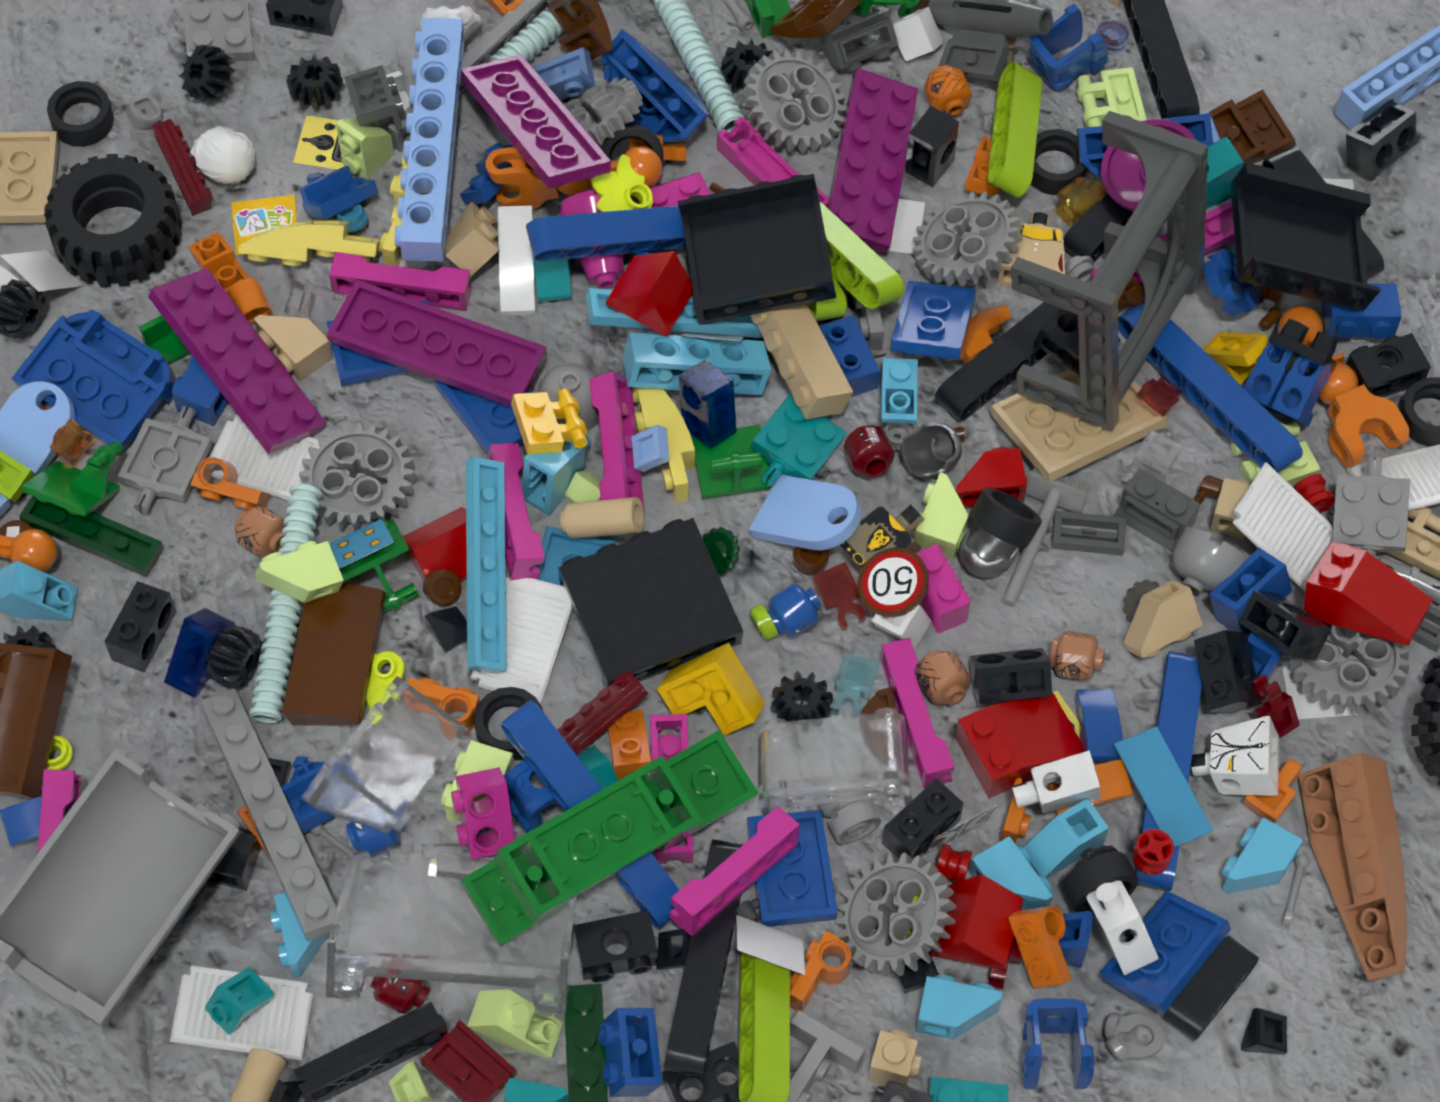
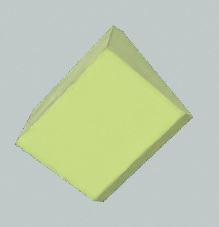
M588 470L575 472L565 497L573 503L601 500L599 487L601 480Z
M408 1062L388 1081L397 1102H435L421 1068L414 1062Z

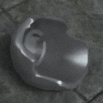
M931 422L923 424L915 433L904 437L900 453L903 464L906 465L909 473H913L920 478L939 476L940 472L946 474L956 467L961 458L962 445L958 433L951 426L944 423Z
M979 526L976 530H968L960 543L959 553L963 565L972 574L981 578H993L1001 575L1012 565L1021 548L998 539Z

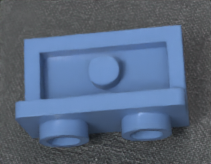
M584 47L532 67L560 101L568 97L580 96L584 91L595 86L590 52Z

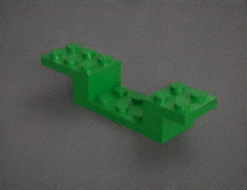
M720 730L668 760H665L663 755L505 845L497 851L493 861L461 878L460 884L498 947H501L564 910L568 902L577 895L659 848L661 852L665 851L757 797L759 793Z

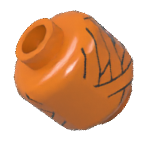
M948 65L937 67L931 71L924 84L925 93L930 105L952 116L961 114L972 98L967 79L959 68Z

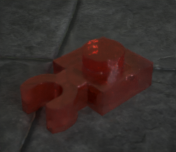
M1160 377L1158 381L1152 378L1142 386L1136 395L1164 417L1180 401L1178 397L1181 391L1179 389L1174 390L1166 383L1167 380L1164 377Z
M846 562L813 575L812 580L826 611L837 608V624L842 631L848 628L847 621L845 620L846 614L852 613L857 616L860 624L864 623L865 612L863 608L852 601L860 596L858 587Z

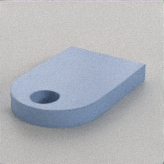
M44 381L27 383L11 394L0 410V450L32 470L36 475L45 470L73 428L75 411L70 398L56 385ZM48 395H56L55 405L49 410H42L41 402L43 398Z
M780 475L752 522L749 532L754 539L811 550H826L842 544L853 535L860 524L862 511L852 491L845 486ZM847 515L843 522L833 524L837 518Z

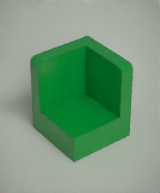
M162 315L139 327L144 345L152 350L156 349L159 351L169 365L191 354Z

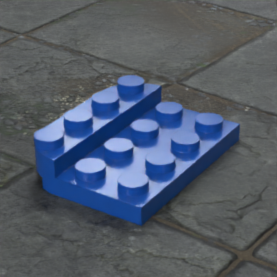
M94 310L77 313L68 318L64 315L61 316L11 378L20 387L36 381H44L56 385L70 398L74 406V423L107 445H110L113 441L120 442L124 448L122 452L125 451L138 434L145 419L151 417L161 402H170L172 387L176 381L172 368L156 349L152 350L106 320L101 313ZM48 395L42 401L53 407L56 403V395Z

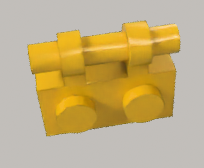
M569 389L558 391L557 402H550L547 392L513 394L511 406L527 454L562 452L564 442L572 441L574 447L579 449L587 445V427L585 422L579 418L580 407L578 401L571 395ZM556 419H565L566 424H558Z

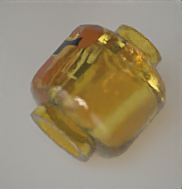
M1076 177L1057 193L1055 209L1065 223L1073 226L1093 206L1103 201L1106 191L1096 179L1090 181L1085 177Z

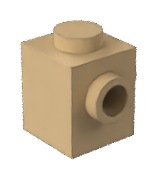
M880 1030L870 1065L868 1081L886 1086L887 1081L891 1080L907 1086L909 1077L917 1079L923 1057L916 1054L918 1041L911 1039L908 1033L900 1030H889V1032Z

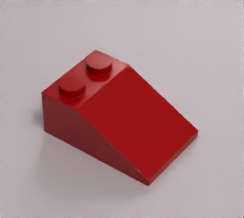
M1331 542L1306 582L1304 610L1320 621L1409 646L1432 606L1433 599L1367 551L1347 544Z
M1052 693L1053 696L993 704L958 719L955 738L988 799L1012 789L1017 778H1022V783L1033 780L1031 769L1084 752L1081 740L1054 693Z

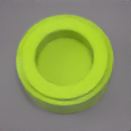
M759 604L751 608L749 612L750 617L763 640L769 641L778 636V631L765 607Z

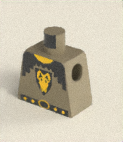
M911 504L896 518L883 506H879L861 518L856 531L840 546L861 568L873 555L888 548H905L917 553L921 550V546L910 533L925 519Z

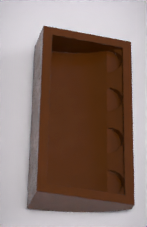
M342 583L339 592L304 603L282 714L293 726L361 725L386 595L383 590Z
M0 643V795L34 799L40 796L43 772L47 766L72 660L71 655L58 649Z

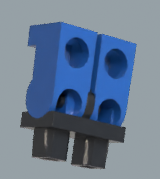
M1289 318L1280 334L1272 331L1268 339L1269 343L1263 350L1243 388L1264 408L1309 427L1314 416L1312 410L1321 391L1329 380L1330 373L1334 371L1337 365L1332 356L1338 341L1334 337L1318 331L1311 346H1305L1302 342L1309 328Z

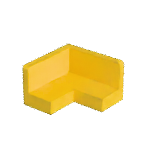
M729 643L671 669L657 687L659 694L672 714H688L706 706L724 736L754 723L765 706L764 699Z

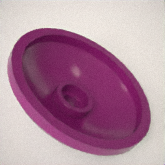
M1163 119L1142 121L1155 127H1162L1174 134L1196 139L1187 128L1176 122ZM1108 146L1101 163L1102 182L1112 200L1121 207L1134 212L1145 189L1146 177L1144 168L1138 156Z

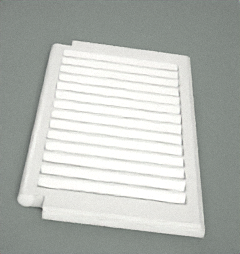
M235 415L233 422H226L210 457H216L234 465L238 474L236 484L271 494L270 496L288 501V498L291 496L289 493L290 487L303 484L299 472L305 471L302 459H312L308 448L319 449L320 446L318 439L307 437L268 454L239 415ZM221 466L215 467L211 473V477L222 480L224 475Z
M1440 444L1382 459L1381 475L1388 478L1410 479L1408 511L1440 503ZM1368 462L1346 468L1349 476L1367 474Z
M1266 462L1233 512L1237 517L1233 520V525L1258 548L1286 564L1289 578L1305 592L1308 578L1332 542L1333 525Z
M505 577L506 671L497 674L473 670L470 678L479 681V688L490 691L504 687L525 689L535 696L541 704L573 605L564 586L534 578L510 580V578Z
M191 965L189 969L190 975H182L170 1042L249 1053L250 1049L259 1048L277 1054L283 1059L302 1061L313 994L306 992L308 982L258 975L275 995L269 1004L243 1019L237 1030L228 1035L219 1024L213 1021L210 1014L205 1010V1005L218 985L240 972Z

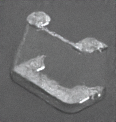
M398 676L387 687L380 701L372 707L365 719L337 753L332 754L324 763L301 797V800L314 809L386 834L392 828L400 832L412 816V813L407 809L445 760L451 764L455 761L465 747L460 741L469 730Z
M882 708L876 710L873 714L786 722L784 719H770L758 728V800L763 815H768L777 806L783 811L791 807L792 812H800V806L866 799H873L874 804L879 805L882 804V798L893 800L895 809H903L913 800L905 716L897 713L896 709Z

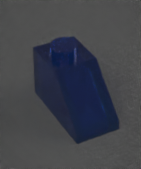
M207 608L184 618L164 683L194 698L197 697L210 679L209 674L206 672V666L209 662L207 661V656L211 652V645L216 641V635L222 633V630L227 625L232 626L236 625V623Z

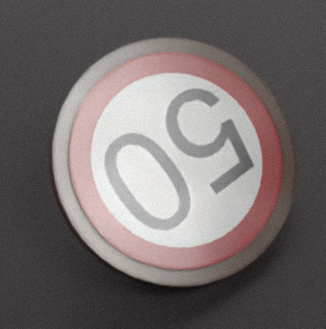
M888 548L876 553L865 563L858 578V592L862 602L871 612L883 617H899L911 612L922 602L929 587V573L925 563L916 553L905 548Z

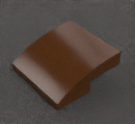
M553 0L547 6L566 32L558 40L566 53L584 47L590 52V58L593 60L613 49L609 27L597 0Z
M800 0L770 29L773 34L788 38H812L828 34L862 0Z
M1263 89L1237 104L1231 99L1209 111L1220 140L1228 137L1241 157L1243 166L1246 162L1251 164L1260 162L1296 145L1295 138Z

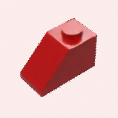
M998 447L982 454L955 489L965 509L973 508L985 487L1001 490L1024 502L1027 480L1020 448Z

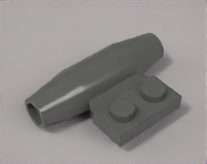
M930 0L928 4L936 24L958 30L951 39H948L938 67L948 65L959 68L963 71L965 77L999 81L1010 52L1008 50L1007 38L1047 35L1053 23V15L1050 9L1023 0Z

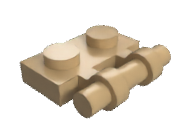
M1428 507L1408 511V518L1414 520V522L1407 521L1405 552H1385L1440 579V536L1424 529V526L1440 533V517L1432 514L1433 510Z

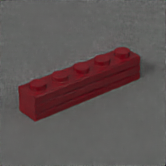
M172 119L152 125L155 139L192 216L212 209L210 202L213 199L209 187L205 188L203 185L206 182L202 172L197 173L196 168H198L194 156L190 157L188 154L190 148L187 141H182L181 139L183 134L179 125L175 126Z
M627 670L625 673L617 676L611 685L602 689L592 701L584 704L580 711L572 718L565 720L557 730L577 755L649 693L638 679Z

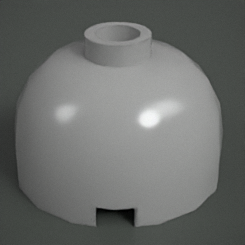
M571 363L559 365L546 373L539 383L538 392H547L550 402H557L558 391L569 389L571 395L578 401L580 407L578 415L585 422L587 431L598 425L599 412L591 403L589 382L590 378L597 375L582 365ZM556 419L558 424H566L565 419Z
M1185 527L1173 550V562L1177 572L1185 578L1182 584L1190 587L1191 591L1202 594L1204 589L1213 591L1247 560L1239 550L1229 543L1222 541L1219 544L1210 539L1212 534L1197 528Z

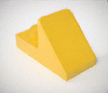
M1218 332L1202 349L1241 385L1250 376L1269 341L1266 335L1261 333Z

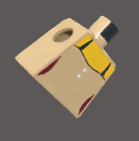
M1042 212L1032 213L1029 224L1021 223L1023 229L1020 233L1023 240L1016 242L1019 251L1009 252L1013 260L1012 262L1002 261L1000 263L1003 271L998 274L997 284L1012 286L1011 266L1017 257L1065 274L1063 231L1060 228L1049 227L1050 217Z

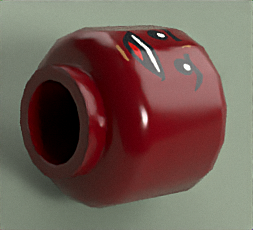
M866 425L858 427L848 435L844 443V451L851 468L859 476L871 478L881 476L893 463L895 454L886 432L878 426Z
M399 956L392 958L390 961L384 959L370 984V987L374 989L373 997L377 1002L401 1014L409 1011L412 1005L419 1008L430 989L424 985L426 979L425 970Z

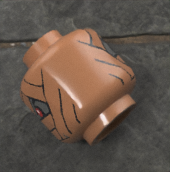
M263 506L247 509L239 515L235 522L234 530L236 541L243 549L259 558H264L283 548L280 545V540L284 537L282 529L286 527L283 517Z
M1065 631L1061 634L1060 638L1053 639L1050 653L1051 667H1055L1056 674L1059 677L1088 681L1093 677L1095 670H1102L1105 649L1098 648L1097 637L1093 634Z
M936 650L927 654L921 660L916 676L930 701L937 705H955L965 698L966 691L971 683L969 672L959 657L950 651Z

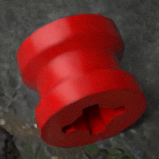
M1322 474L1307 476L1293 486L1320 514L1327 511L1335 503L1333 493L1325 488L1326 481Z
M1149 829L1141 833L1136 841L1132 856L1136 868L1142 873L1151 876L1164 872L1173 856V840L1167 833L1158 829ZM1146 854L1154 855L1156 859L1146 856Z
M943 843L936 866L938 872L943 874L948 880L953 881V883L965 880L973 851L966 849L961 852L955 851L951 845Z

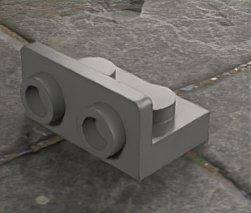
M383 65L344 77L360 126L375 123L392 116L396 130L403 128L399 116L406 115L394 77H386Z

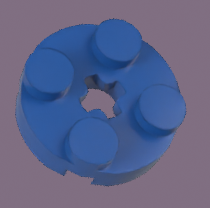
M1220 249L1207 257L1210 261L1204 264V273L1208 287L1214 298L1222 297L1226 305L1221 308L1232 317H1240L1260 304V296L1253 287V284L1238 281L1236 256L1227 249Z

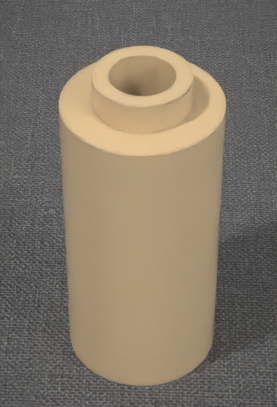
M638 497L568 503L565 511L561 512L560 524L563 532H567L571 539L640 533L644 527V510Z
M259 1048L250 1049L229 1102H268L278 1079L287 1065L286 1060L267 1050Z

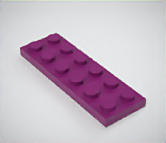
M522 55L461 69L462 83L548 189L583 179H591L611 172V160Z
M857 67L852 75L827 208L872 250L886 254L892 241L906 162L908 136L912 128L918 88Z
M208 268L151 289L148 298L268 454L323 431L327 422Z
M357 279L327 332V339L331 343L512 407L513 394L528 393L547 355L546 346Z

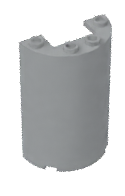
M113 750L0 904V962L2 960L13 973L86 1021L92 1019V1023L98 1027H103L240 834L238 828L241 825L225 812H221L217 816L200 803H196L194 807L182 800L184 794L174 786L165 783L161 787L152 781L145 770L147 764L130 752L123 756Z

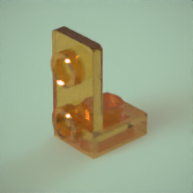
M41 404L42 410H49V408ZM69 419L65 426H61L56 431L49 448L56 453L57 457L74 467L92 443L94 437L81 425Z

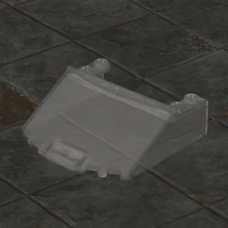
M422 844V852L400 853V846H392L387 848V855L369 857L367 850L353 853L328 937L326 997L337 998L344 1002L356 1001L360 998L365 977L371 976L534 988L533 1006L535 1007V1013L541 1016L566 1013L578 895L572 898L561 912L503 946L498 947L460 884L461 878L493 861L496 854L471 859L467 847H460L459 844Z

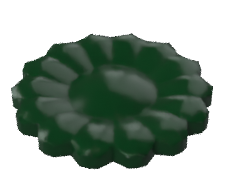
M723 527L718 529L711 528L709 533L703 534L702 539L718 575L723 576L727 574L728 570H733L734 563L738 562L740 546L737 545L738 538L733 536L731 530H726Z

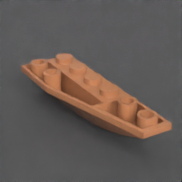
M1358 753L1299 774L1311 847L1368 981L1374 982L1404 973L1407 942L1404 867L1386 761L1364 753Z

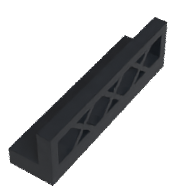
M429 1002L294 1069V1072L306 1080L298 1085L304 1101L324 1102L433 1048L448 1032L441 1014L438 1015L432 1002Z

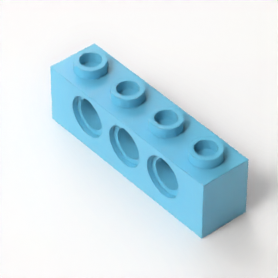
M629 332L622 356L627 386L637 388L763 395L771 372L764 341H731L668 335L665 337L661 334Z

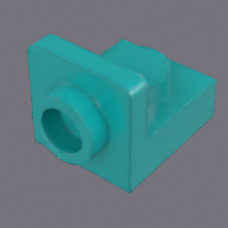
M249 966L218 985L205 1005V1010L210 1014L213 1021L230 1035L237 1030L243 1019L269 1004L275 994Z

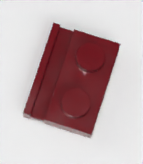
M461 1020L420 1060L421 1065L462 1102H491L505 1087L504 1085L508 1082V1078H514L517 1075L516 1069Z

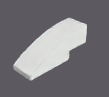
M532 206L498 207L501 315L535 314V272L532 250L525 227L527 223L533 220Z

